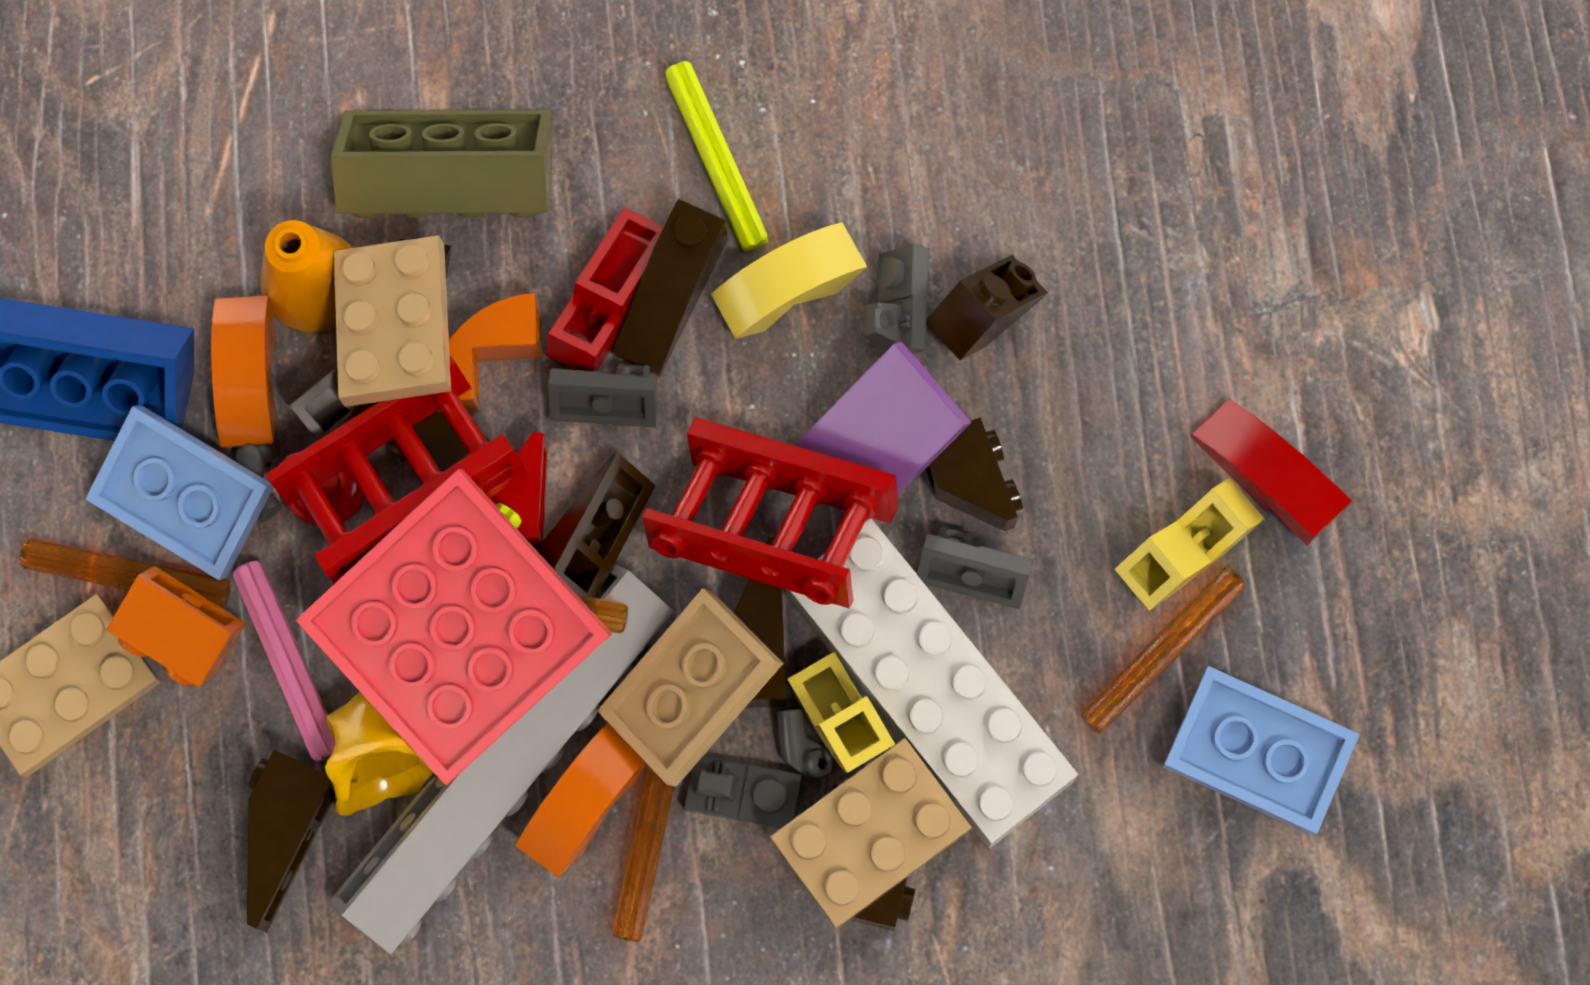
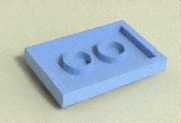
M139 405L132 406L86 500L217 580L228 577L274 487L269 481L144 406Z
M1207 666L1163 764V768L1315 836L1318 834L1360 734Z

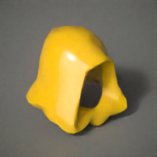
M361 692L354 696L347 704L326 716L328 728L335 738V747L332 755L327 760L325 770L328 778L333 783L335 798L337 799L335 812L338 815L348 816L359 810L375 806L387 798L410 796L419 793L435 774Z

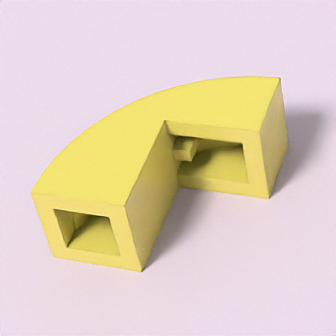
M841 222L810 232L769 252L725 281L711 293V296L735 339L765 332L795 304L838 294L866 269L867 265L844 224Z
M1229 478L1212 488L1176 522L1150 536L1114 570L1150 611L1218 560L1265 518Z
M835 651L786 680L788 687L800 707L804 709V713L836 762L846 773L895 745L867 696L864 698L860 696Z

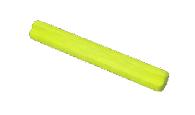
M682 61L670 66L665 72L666 80L737 240L745 252L759 249L768 243L767 232L695 71L688 61Z

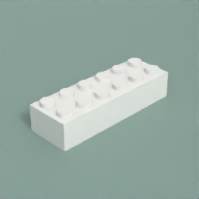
M871 518L864 523L844 565L851 572L854 601L850 609L835 604H818L805 595L786 590V597L831 653L835 651L846 672L865 696L869 698L872 705L900 740L907 739L971 825L972 830L989 850L1070 786L1079 774ZM825 554L819 557L818 560H822Z

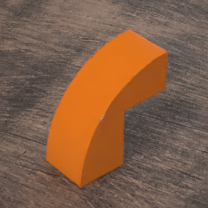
M535 293L516 295L494 302L471 316L450 338L449 354L472 388L459 396L468 413L479 412L478 361L542 358L540 305Z
M268 296L216 298L214 302L211 331V371L214 410L220 447L243 446L247 443L252 445L274 444L278 416L270 372L276 335Z
M607 723L580 752L554 785L527 824L515 846L559 878L585 852L610 808L636 783L647 763Z

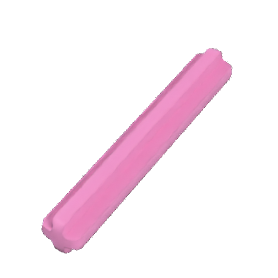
M257 560L245 563L233 572L235 583L311 758L315 762L329 759L335 747V738L326 723V716L328 715L263 564Z

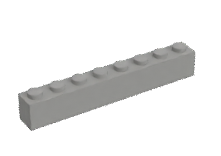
M614 564L590 609L610 630L612 635L447 786L434 774L330 899L329 903L342 917L390 955L398 946H404L414 938L421 927V918L434 902H441L451 893L457 883L456 875L470 859L478 858L488 848L493 838L492 832L503 818L513 815L522 807L528 796L527 789L540 774L549 772L558 763L563 754L562 747L575 731L583 730L592 722L598 712L597 704L610 689L617 688L632 671L633 665L631 663L644 647H650L655 644L666 631V621L674 610L629 570Z

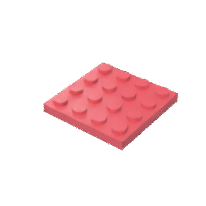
M463 469L455 471L295 620L446 786L612 635L610 630Z

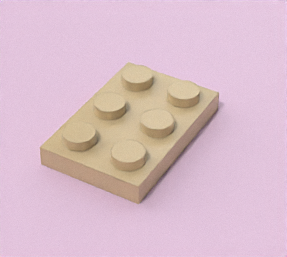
M439 235L334 251L338 398L342 404L347 407L451 391L444 243Z
M702 588L597 711L666 785L677 787L784 663L712 591Z
M98 594L92 596L0 661V747L19 775L24 778L32 775L161 683L144 657L133 655L123 649L118 643L119 638L106 630L114 614Z
M904 738L771 835L770 839L834 927L838 929L968 833L972 827L907 739Z

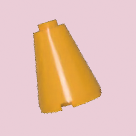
M289 220L276 225L269 232L265 241L260 277L262 296H268L271 313L275 319L291 328L298 329L300 332L309 334L335 329L334 251L353 248L352 245L336 234L301 221Z

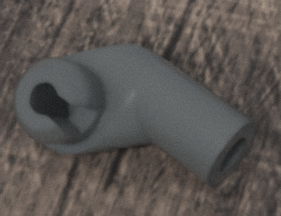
M247 443L241 446L235 454V462L264 478V468L269 467L274 459V452L269 444L252 445ZM272 493L258 517L261 522L268 521L282 508L281 503Z
M802 707L776 710L783 761L811 780H821L831 775L835 768V759L827 748L806 735L804 709Z

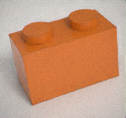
M153 566L136 577L106 630L118 637L119 645L129 653L139 657L148 656L165 667L164 672L172 680L185 686L195 685L200 688L215 677L246 623L158 567Z

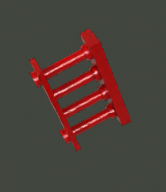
M450 356L451 391L378 402L303 451L287 456L278 467L265 474L269 482L288 505H291L300 498L303 500L329 543L327 547L314 556L325 574L334 584L458 469H463L489 499L528 474L504 435L501 434L492 441H487L468 413L459 396L472 388L452 356ZM439 409L469 453L467 457L445 471H440L412 427ZM392 439L396 441L422 482L419 488L394 502L366 457ZM347 468L375 512L374 517L350 532L346 530L320 485Z
M695 417L687 432L692 465L696 466L671 515L646 508L642 518L648 547L667 558H684L805 595L818 604H835L850 609L854 601L851 572L844 565L866 519L873 518L891 523L898 509L896 475ZM724 474L746 481L721 530L692 522L716 475ZM769 489H775L795 495L796 497L772 544L768 545L742 537L764 492ZM822 503L846 510L822 560L793 552L816 504Z

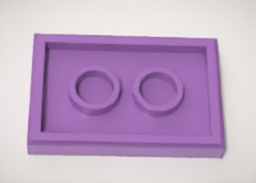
M902 342L894 343L795 446L896 475L898 496L972 422Z

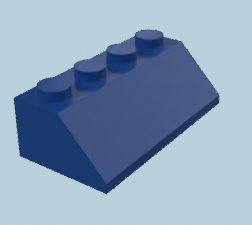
M0 298V423L115 441L132 406L142 405L180 429L183 428L194 377V328Z

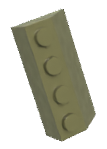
M552 110L345 111L331 154L336 213L352 214L358 218H372L380 214L401 213L412 218H423L433 213H457L459 216L466 218L479 217L485 213H509L515 217H530L537 213H547L552 188Z

